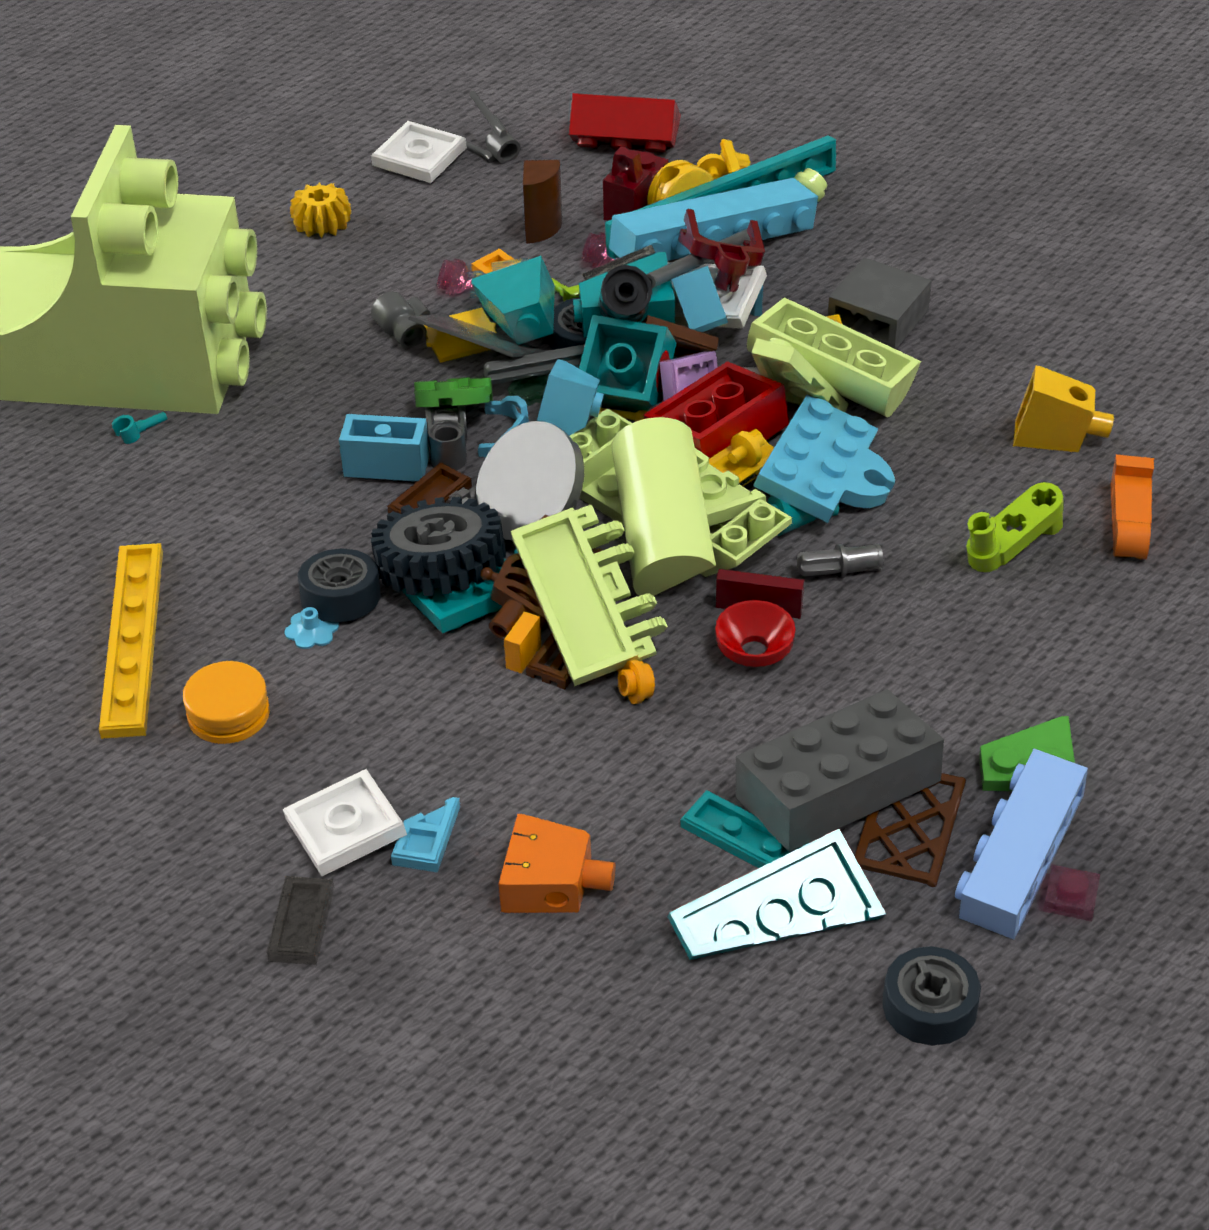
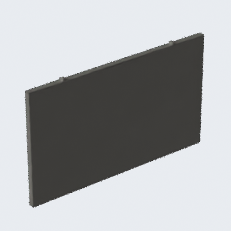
M447 315L409 316L408 319L511 357L545 352V350L525 343L517 345L509 337Z

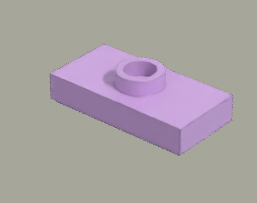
M715 351L701 352L659 362L664 401L716 369L718 366Z

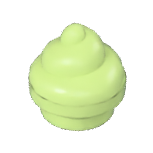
M807 168L794 176L797 181L818 196L817 202L824 197L827 183L818 172Z

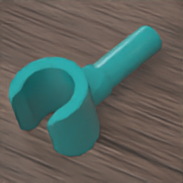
M161 412L137 422L130 415H121L113 420L112 427L116 436H121L124 443L131 444L140 438L141 432L166 421L167 415L165 412Z

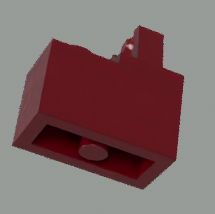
M620 147L614 153L611 172L603 179L604 220L609 221L612 220L613 215L632 212L648 206L647 198L651 182L658 171L669 163V160L655 156L650 152Z

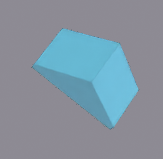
M708 266L672 279L690 329L705 332L728 323Z

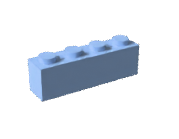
M1033 749L1026 765L1019 763L1016 766L1009 786L1012 793L1008 800L1001 798L998 802L992 818V825L995 827L990 836L985 834L981 836L973 861L977 863L972 873L964 871L958 882L955 898L961 900L960 919L1013 940L1015 939L1084 796L1087 767L1037 749Z

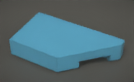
M456 797L445 800V806L426 815L419 813L404 820L403 823L407 835L397 839L391 855L392 865L438 872L460 809V799Z

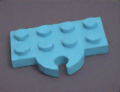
M807 394L760 470L753 486L828 523L839 502L860 508H873L884 504L895 483V476L891 467L883 458L869 450L878 428L868 424L863 418L851 416L833 407L826 400L814 398Z

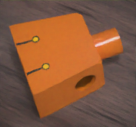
M517 814L499 880L501 912L577 913L580 911L585 888L612 891L616 864L615 862L591 859L590 834L585 830L525 814Z

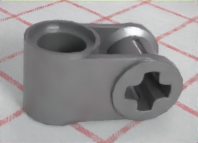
M458 405V408L438 410H433L432 407H425L432 466L435 467L439 463H443L458 471L463 468L467 460L465 405Z

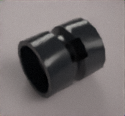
M623 265L615 267L607 273L602 281L598 302L602 316L640 322L647 313L652 294L651 282L645 272L635 266Z

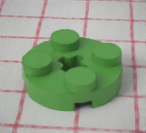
M470 377L450 378L447 381L414 382L415 407L458 406L493 401L491 377L471 379Z

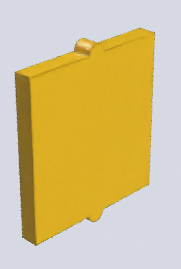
M483 308L450 315L452 318L497 333L495 331L496 324L490 322ZM425 326L427 331L426 345L432 347L440 363L492 350Z

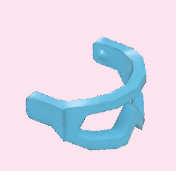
M507 395L501 401L485 403V414H500L516 420L513 426L506 432L520 424L529 422L527 404L519 396ZM495 443L479 444V457H486Z

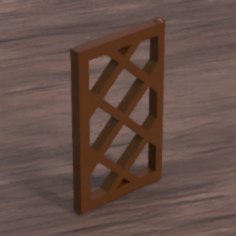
M942 773L940 782L918 791L925 797L932 808L911 816L900 801H897L891 805L903 820L883 829L876 822L880 810L869 814L855 853V858L861 869L936 887L966 779ZM939 783L953 786L954 790L951 800L941 804L928 789L929 787ZM939 815L944 821L941 835L930 840L918 823ZM909 827L922 844L900 853L888 836ZM880 840L892 856L883 861L865 858L869 844ZM927 851L934 858L930 873L915 870L907 862V860Z

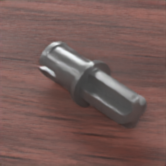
M837 544L831 550L800 552L797 556L798 572L803 576L838 573L840 578L845 577L847 573L881 571V567H883V553L879 544L860 547H844L843 544Z

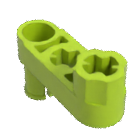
M1037 483L995 517L989 519L990 514L986 512L973 514L967 523L970 534L966 545L969 565L979 572L995 571L1001 565L1007 564L1041 534H1057L1063 528L1064 502L1060 488L1052 483ZM1021 525L1022 530L1019 532L1015 528ZM1008 526H1011L1012 528H1014V529L1010 530L1009 532L1007 531V527H1008Z

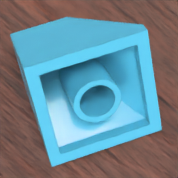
M557 359L548 376L537 421L551 423L564 430L569 436L585 428L590 415L598 417L604 394L597 392L600 380L566 361Z

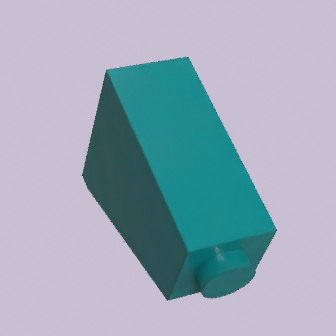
M658 252L627 265L635 266L645 272V274H648L667 265L668 262L666 252ZM608 272L579 283V299L572 300L574 322L582 323L584 337L588 335L592 315L602 316L598 302L602 281ZM671 280L652 289L647 313L640 322L647 315L675 324V297Z
M542 256L472 278L471 283L485 312L517 345L553 334L555 285Z

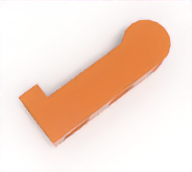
M1116 454L1111 479L1114 557H1135L1146 560L1148 557L1152 523L1154 458Z

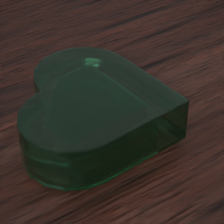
M540 375L514 380L508 388V396L521 397L525 400L527 407L534 403H542L548 376Z

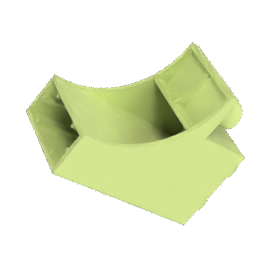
M115 125L71 215L73 232L56 240L37 245L0 246V400L218 414L228 386H243L246 383L249 372V347L246 338H261L264 334L267 317L264 293L249 291L247 276H252L256 267V235L253 229H239L234 197L177 194L178 173L175 162L168 159L137 158L131 126Z

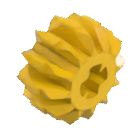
M319 182L316 186L305 185V190L295 191L294 198L291 199L290 214L297 232L305 231L307 237L318 233L323 238L325 233L328 232L336 236L337 229H347V222L350 221L351 204L348 202V197L343 188H335L334 183L325 186Z

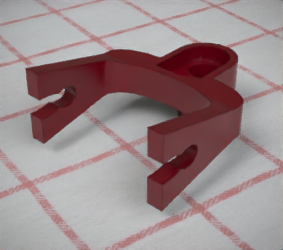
M686 209L684 223L687 230H680L678 241L690 253L714 260L716 267L719 269L714 280L717 288L727 291L729 284L730 292L737 291L740 277L745 275L747 267L760 266L764 257L765 249L758 222L755 220H750L747 233L751 241L744 240L742 246L710 240L700 235L694 210Z

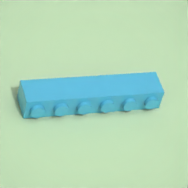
M789 178L613 215L609 249L626 264L658 252H666L667 261L692 254L678 241L680 230H687L684 223L686 209L694 210L700 235L714 241H720L748 228L750 220L758 222L762 240L813 229L818 196L795 178Z

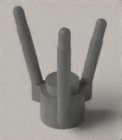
M471 91L470 97L494 130L489 132L486 137V150L466 141V149L484 157L489 163L497 159L503 164L516 159L521 149L519 142L507 132L497 116L491 113L477 93Z

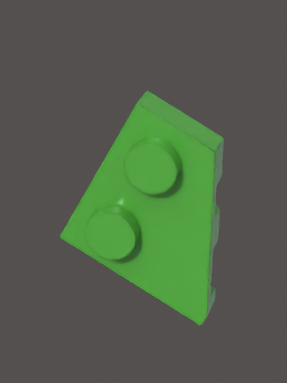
M1060 716L981 745L979 761L982 791H1012L1009 789L1014 770L1019 763L1026 765L1033 749L1075 763L1069 716Z

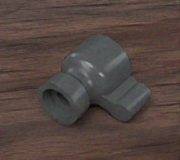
M388 292L374 302L371 309L373 320L386 334L394 336L404 349L424 341L427 333L425 326L408 320L409 316L430 315L428 308L417 297L405 300L398 292Z

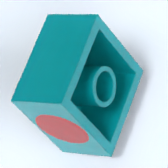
M592 315L579 369L600 380L597 392L604 394L601 406L633 412L639 410L648 412L662 403L663 389L659 362L673 359L677 342L668 327Z

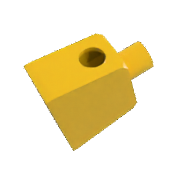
M1036 365L1015 420L1013 446L1079 452L1086 433L1104 438L1109 437L1114 422V415L1095 411L1096 390L1093 386Z

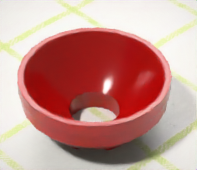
M760 600L742 601L729 606L719 615L715 626L717 646L728 659L746 667H765L782 660L793 647L796 631L794 620L786 610L776 604ZM756 641L764 644L767 650L762 654L753 655L746 653L742 647L748 642Z

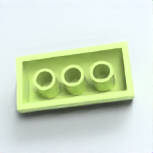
M785 297L752 322L747 339V349L749 352H752L757 338L770 341L771 338H778L790 343L841 396L885 417H890L901 404L913 383L921 363L920 360Z
M665 417L647 418L624 427L613 439L612 454L626 543L632 545L635 552L632 559H629L633 587L639 596L645 593L655 596L716 566L691 428L676 419Z

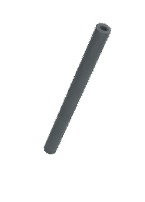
M748 228L718 242L742 246L744 240L751 241L747 233ZM689 254L646 275L650 279L653 289L713 260Z

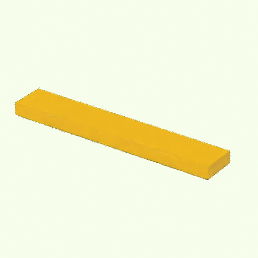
M161 543L119 546L99 724L101 739L146 736L163 556Z

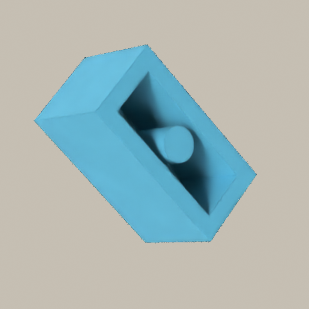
M346 415L339 438L344 477L418 481L425 475L430 457L426 418Z

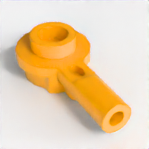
M630 660L626 662L623 668L617 670L619 673V691L622 696H628L631 704H640L645 698L653 696L655 678L653 670L648 663Z

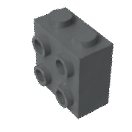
M864 257L829 296L828 316L839 314L843 325L897 349L929 311L932 280Z

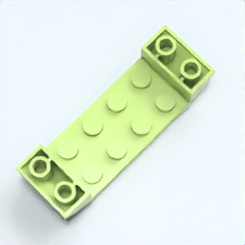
M607 408L598 414V417L588 421L585 428L571 434L570 437L578 444L584 461V482L579 498L589 505L592 504L594 508L613 520H618L624 526L613 461L612 442L617 433L624 427L632 424V422ZM758 499L735 518L709 526L716 566L700 574L707 577L718 573L719 569L728 570L737 567L791 525L792 517L764 500Z

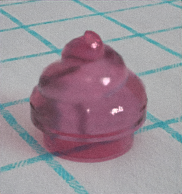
M599 232L598 235L589 233L583 248L582 261L590 263L591 268L605 267L609 262L614 263L619 259L614 260L608 256L605 233Z
M454 258L453 261L445 259L439 272L437 288L444 289L445 294L448 295L459 294L465 289L473 288L471 281L474 276L467 269V265L463 260Z

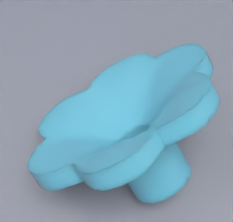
M307 607L291 617V625L286 627L284 634L287 639L295 641L296 646L301 649H308L314 645L325 646L333 640L332 633L338 630L339 623L321 621L318 618V611L313 607Z

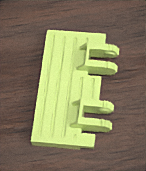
M592 504L578 510H574L572 507L511 531L513 542L574 686L621 669L627 661H641L657 655L651 638L665 632V629L668 627L665 619H662L661 616L642 621L627 628L625 627V621L651 611L656 606L657 601L654 595L645 593L639 597L636 596L615 604L616 601L631 596L619 564L632 559L635 552L632 545L623 543L593 554V548L618 539L625 530L622 523L618 522V520H613L607 524L604 523L583 531V529L599 523Z

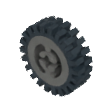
M444 497L435 498V504L427 505L426 500L417 502L418 508L415 509L408 504L401 507V514L393 511L387 515V520L381 519L377 523V529H373L371 533L374 560L377 563L379 579H382V583L386 587L392 585V590L400 592L406 588V594L416 595L419 589H423L424 596H433L434 590L439 588L442 589V595L452 593L451 586L455 585L461 591L470 588V580L476 584L485 581L480 576L483 568L489 567L493 572H497L496 567H502L504 563L503 558H506L501 518L498 516L497 510L495 508L490 509L489 504L485 502L478 505L477 500L471 498L464 504H462L461 497H452L450 503H445Z

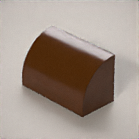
M524 160L523 196L526 244L549 239L562 226L560 160Z

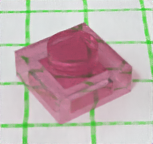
M1052 865L1043 912L1092 921L1100 874Z

